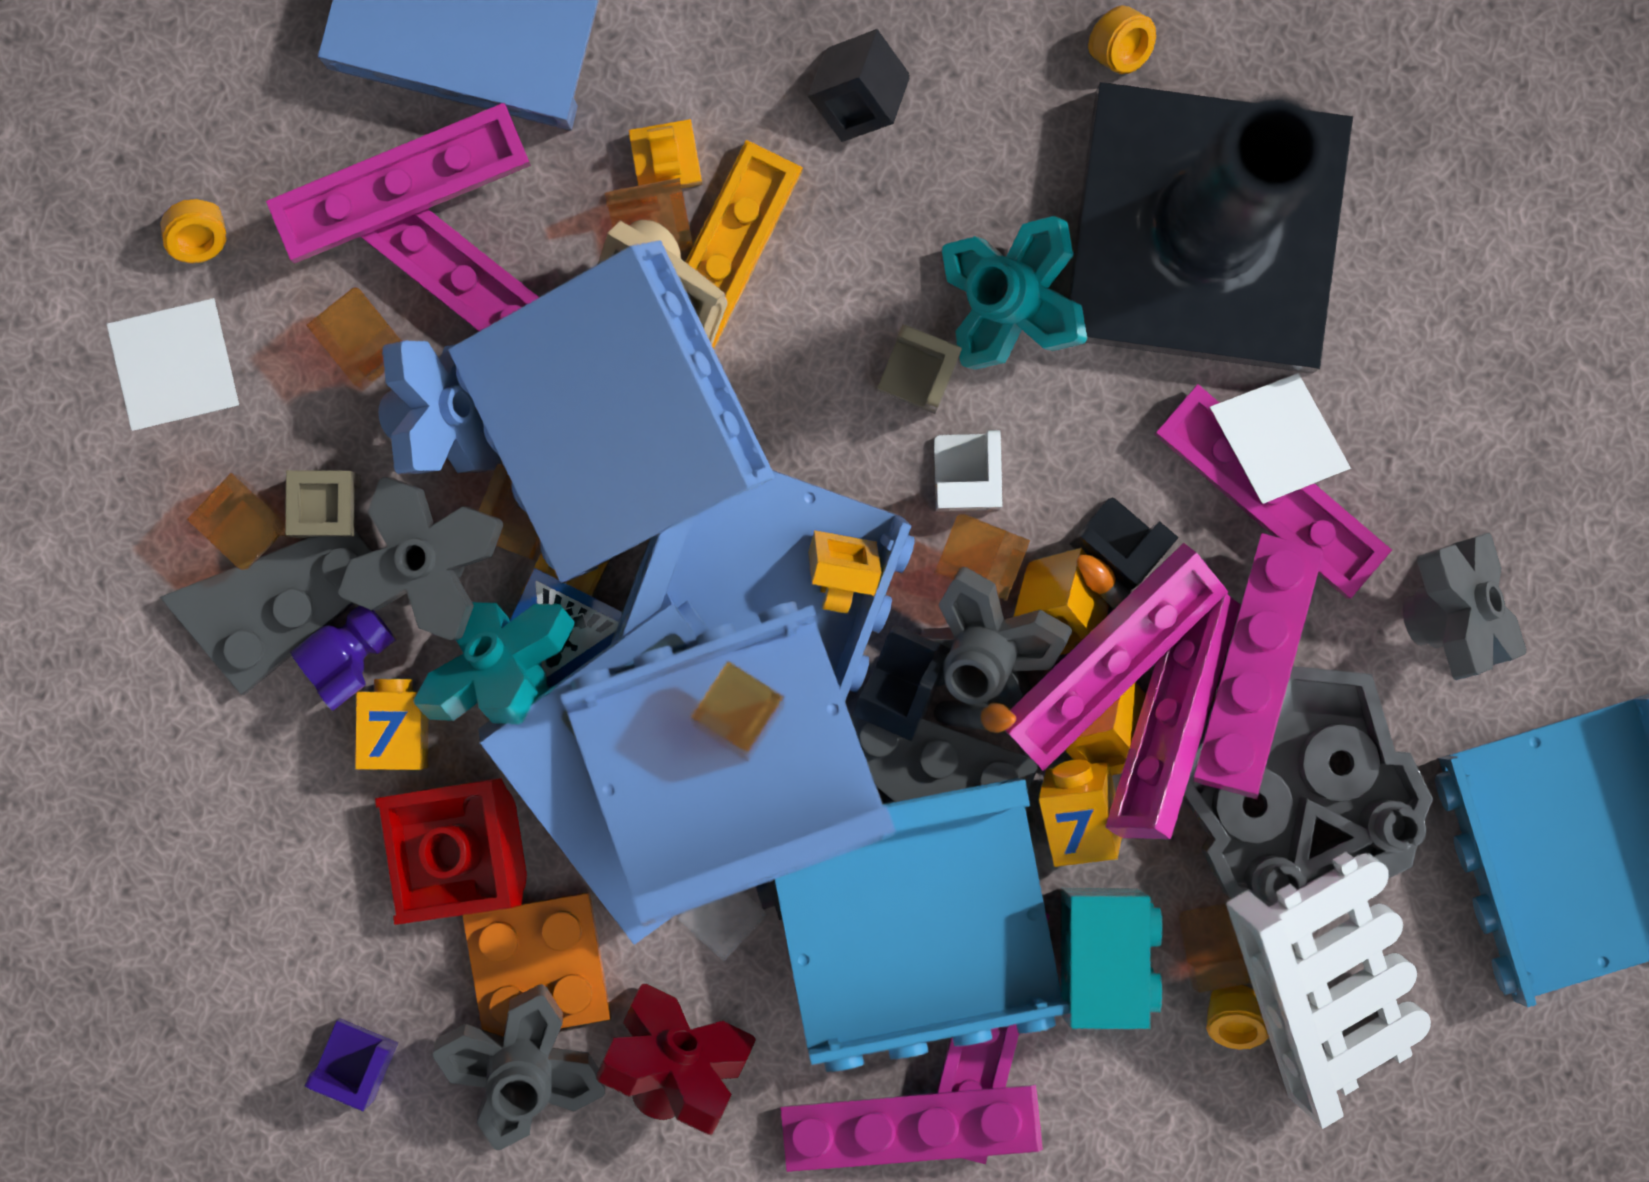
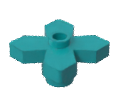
M1051 216L1022 224L1006 257L985 239L977 236L943 245L942 255L947 282L966 292L968 302L972 308L971 312L955 331L957 346L962 348L959 358L963 367L977 370L1006 363L1022 330L1043 349L1049 351L1082 345L1087 341L1082 305L1048 288L1073 257L1068 223L1065 220Z
M472 602L474 607L463 637L456 640L463 654L429 672L413 702L429 720L454 721L478 703V708L492 723L521 724L525 720L534 701L549 690L546 673L539 663L562 650L575 622L560 604H533L510 622L508 616L497 603Z

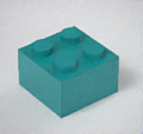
M1061 888L1062 998L1069 1003L1070 1008L1069 1014L1061 1016L1071 1029H1150V1012H1161V974L1154 973L1153 967H1150V947H1161L1162 942L1161 908L1154 907V904L1150 903V896L1138 888Z

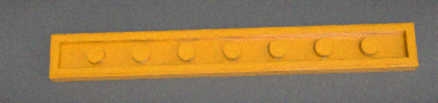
M748 140L745 141L685 262L724 292L728 303L712 344L714 350L803 172V167ZM541 553L534 568L559 580L555 570L546 563ZM611 559L599 564L598 569L564 583L593 596Z

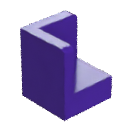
M339 1018L334 1025L317 1068L309 1073L304 1086L364 1111L374 1102L399 1042Z

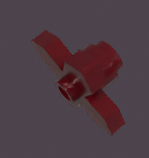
M641 984L623 1021L632 1037H617L613 1039L596 1074V1080L628 1097L632 1096L635 1106L650 1118L668 1120L676 1117V1120L707 1135H712L732 1095L721 1079L739 1077L756 1038L752 1034L725 1021L690 1029L677 998L651 985Z

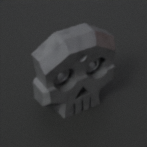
M1293 666L1258 793L1264 800V808L1255 817H1249L1243 811L1242 804L1246 796L1194 782L1195 771L1215 701L1211 703L1183 799L1208 834L1201 850L1224 894L1233 899L1249 890L1267 907H1270L1279 901L1276 894L1277 891L1289 884L1296 890H1299L1334 870L1335 867L1332 859L1344 852H1347L1353 858L1360 854L1372 855L1386 866L1388 879L1413 867L1416 848L1425 837L1426 825L1424 820L1433 798L1411 753L1395 751L1372 674ZM1342 750L1350 758V767L1344 774L1336 775L1330 769L1329 759L1333 753ZM1316 819L1344 834L1310 851Z

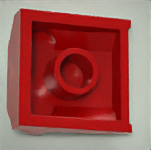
M502 778L375 798L376 808L379 807L395 907L394 925L521 906L523 891L527 882L526 864L516 803Z

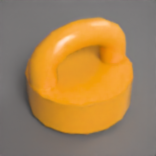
M1124 5L1116 6L1107 11L1094 26L1089 36V53L1099 63L1118 74L1132 73L1149 59L1156 41V27L1149 17L1139 11Z
M199 199L180 201L172 205L163 214L160 222L164 248L170 256L181 262L191 264L212 259L223 250L227 240L224 218L218 205L213 202Z
M1226 983L1217 986L1212 991L1207 1011L1206 1030L1209 1037L1216 1043L1227 1048L1243 1050L1257 1047L1269 1038L1254 989L1241 984Z

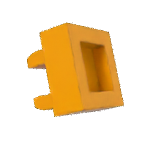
M691 119L629 130L641 196L703 185Z
M814 530L808 551L811 583L821 586L820 592L825 593L822 609L848 614L854 592L874 596L876 594L881 576L877 542Z

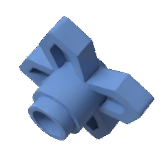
M401 341L383 346L385 381L391 388V391L386 393L381 399L378 414L383 431L391 438L394 469L398 474L440 471L446 458L449 459L457 473H480L501 468L499 454L490 447L486 440L484 423L479 412L475 408L471 396L462 389L456 376L457 367L448 350L455 345L445 346L440 358H438L428 341Z

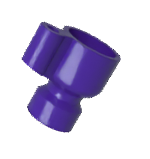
M359 605L347 615L346 624L343 627H321L290 651L303 673L315 686L322 700L334 711L366 685L362 675L364 671V658L369 653H381L397 639L375 610Z

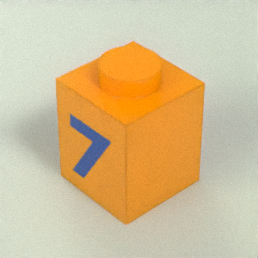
M374 679V692H356V769L422 770L428 768L429 719L413 702L418 693L413 692V679Z
M1076 759L1060 763L1054 769H1046L1039 802L1054 867L1118 859L1122 838L1105 827L1116 794L1109 761L1090 764L1086 760Z

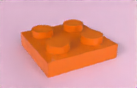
M590 892L524 903L521 906L509 909L462 915L482 1030L504 1037L510 999L539 984L547 987L562 1010L563 1024L561 1028L606 1021L612 1018Z

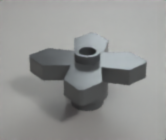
M382 477L377 484L368 513L388 547L351 559L339 588V596L368 609L380 610L407 593L419 629L447 640H459L463 637L474 607L459 579L465 566L492 557L503 528V522L478 510L461 507L434 524L423 489L394 478ZM424 551V552H425V555H426V560H425V563H424V565H423V567H422V566H421V555H422V552Z
M1490 533L1453 543L1451 546L1417 556V562L1425 586L1419 587L1415 595L1405 599L1403 603L1404 623L1409 636L1417 645L1429 644L1433 648L1444 647L1454 680L1482 674L1493 669L1495 664L1511 661L1526 654V646L1517 617L1505 606L1504 597L1499 588L1502 568Z
M960 567L939 603V607L949 627L923 629L920 635L950 648L944 660L943 673L938 686L946 684L949 692L964 703H983L987 705L1000 703L1011 710L1032 689L1024 671L1051 669L1066 646L1072 629L1042 610L1003 619L995 583L967 567Z
M539 984L510 999L504 1037L468 1024H463L434 1041L433 1058L450 1083L486 1088L477 1111V1124L495 1150H502L529 1136L532 1118L540 1113L548 1103L576 1111L605 1095V1085L596 1080L599 1068L589 1052L552 1048L563 1024V1012L547 987L543 984Z

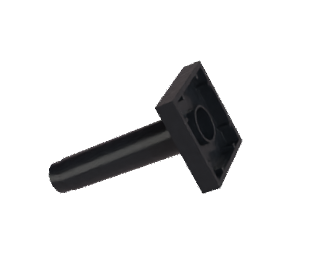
M1100 82L1095 93L1068 299L1082 305L1087 333V341L1085 343L1310 374L1318 371L1321 366L1353 116L1312 111L1303 102L1284 95L1263 96L1252 102Z

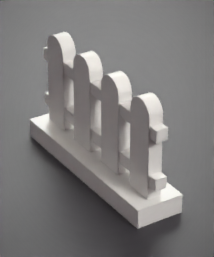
M1344 852L1332 859L1335 867L1334 870L1299 890H1296L1289 884L1277 891L1276 894L1279 901L1270 907H1267L1249 890L1226 902L1288 1097L1322 1129L1344 1117L1337 1090H1340L1346 1096L1359 1088L1356 1081L1357 1078L1391 1058L1401 1063L1411 1057L1410 1047L1426 1036L1431 1023L1429 1015L1415 1003L1403 1002L1399 1005L1397 1004L1396 999L1413 987L1417 971L1415 966L1400 954L1392 953L1383 956L1382 950L1399 938L1403 923L1401 917L1384 904H1376L1369 908L1367 900L1379 894L1388 880L1386 866L1370 854H1360L1353 858L1350 854ZM1348 912L1349 920L1313 940L1312 932ZM1363 962L1364 969L1328 989L1327 982ZM1375 1011L1378 1012L1379 1017L1343 1038V1030Z

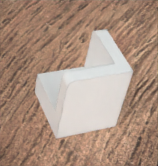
M987 430L985 434L938 435L934 440L935 511L1000 510L1002 508L1000 430Z

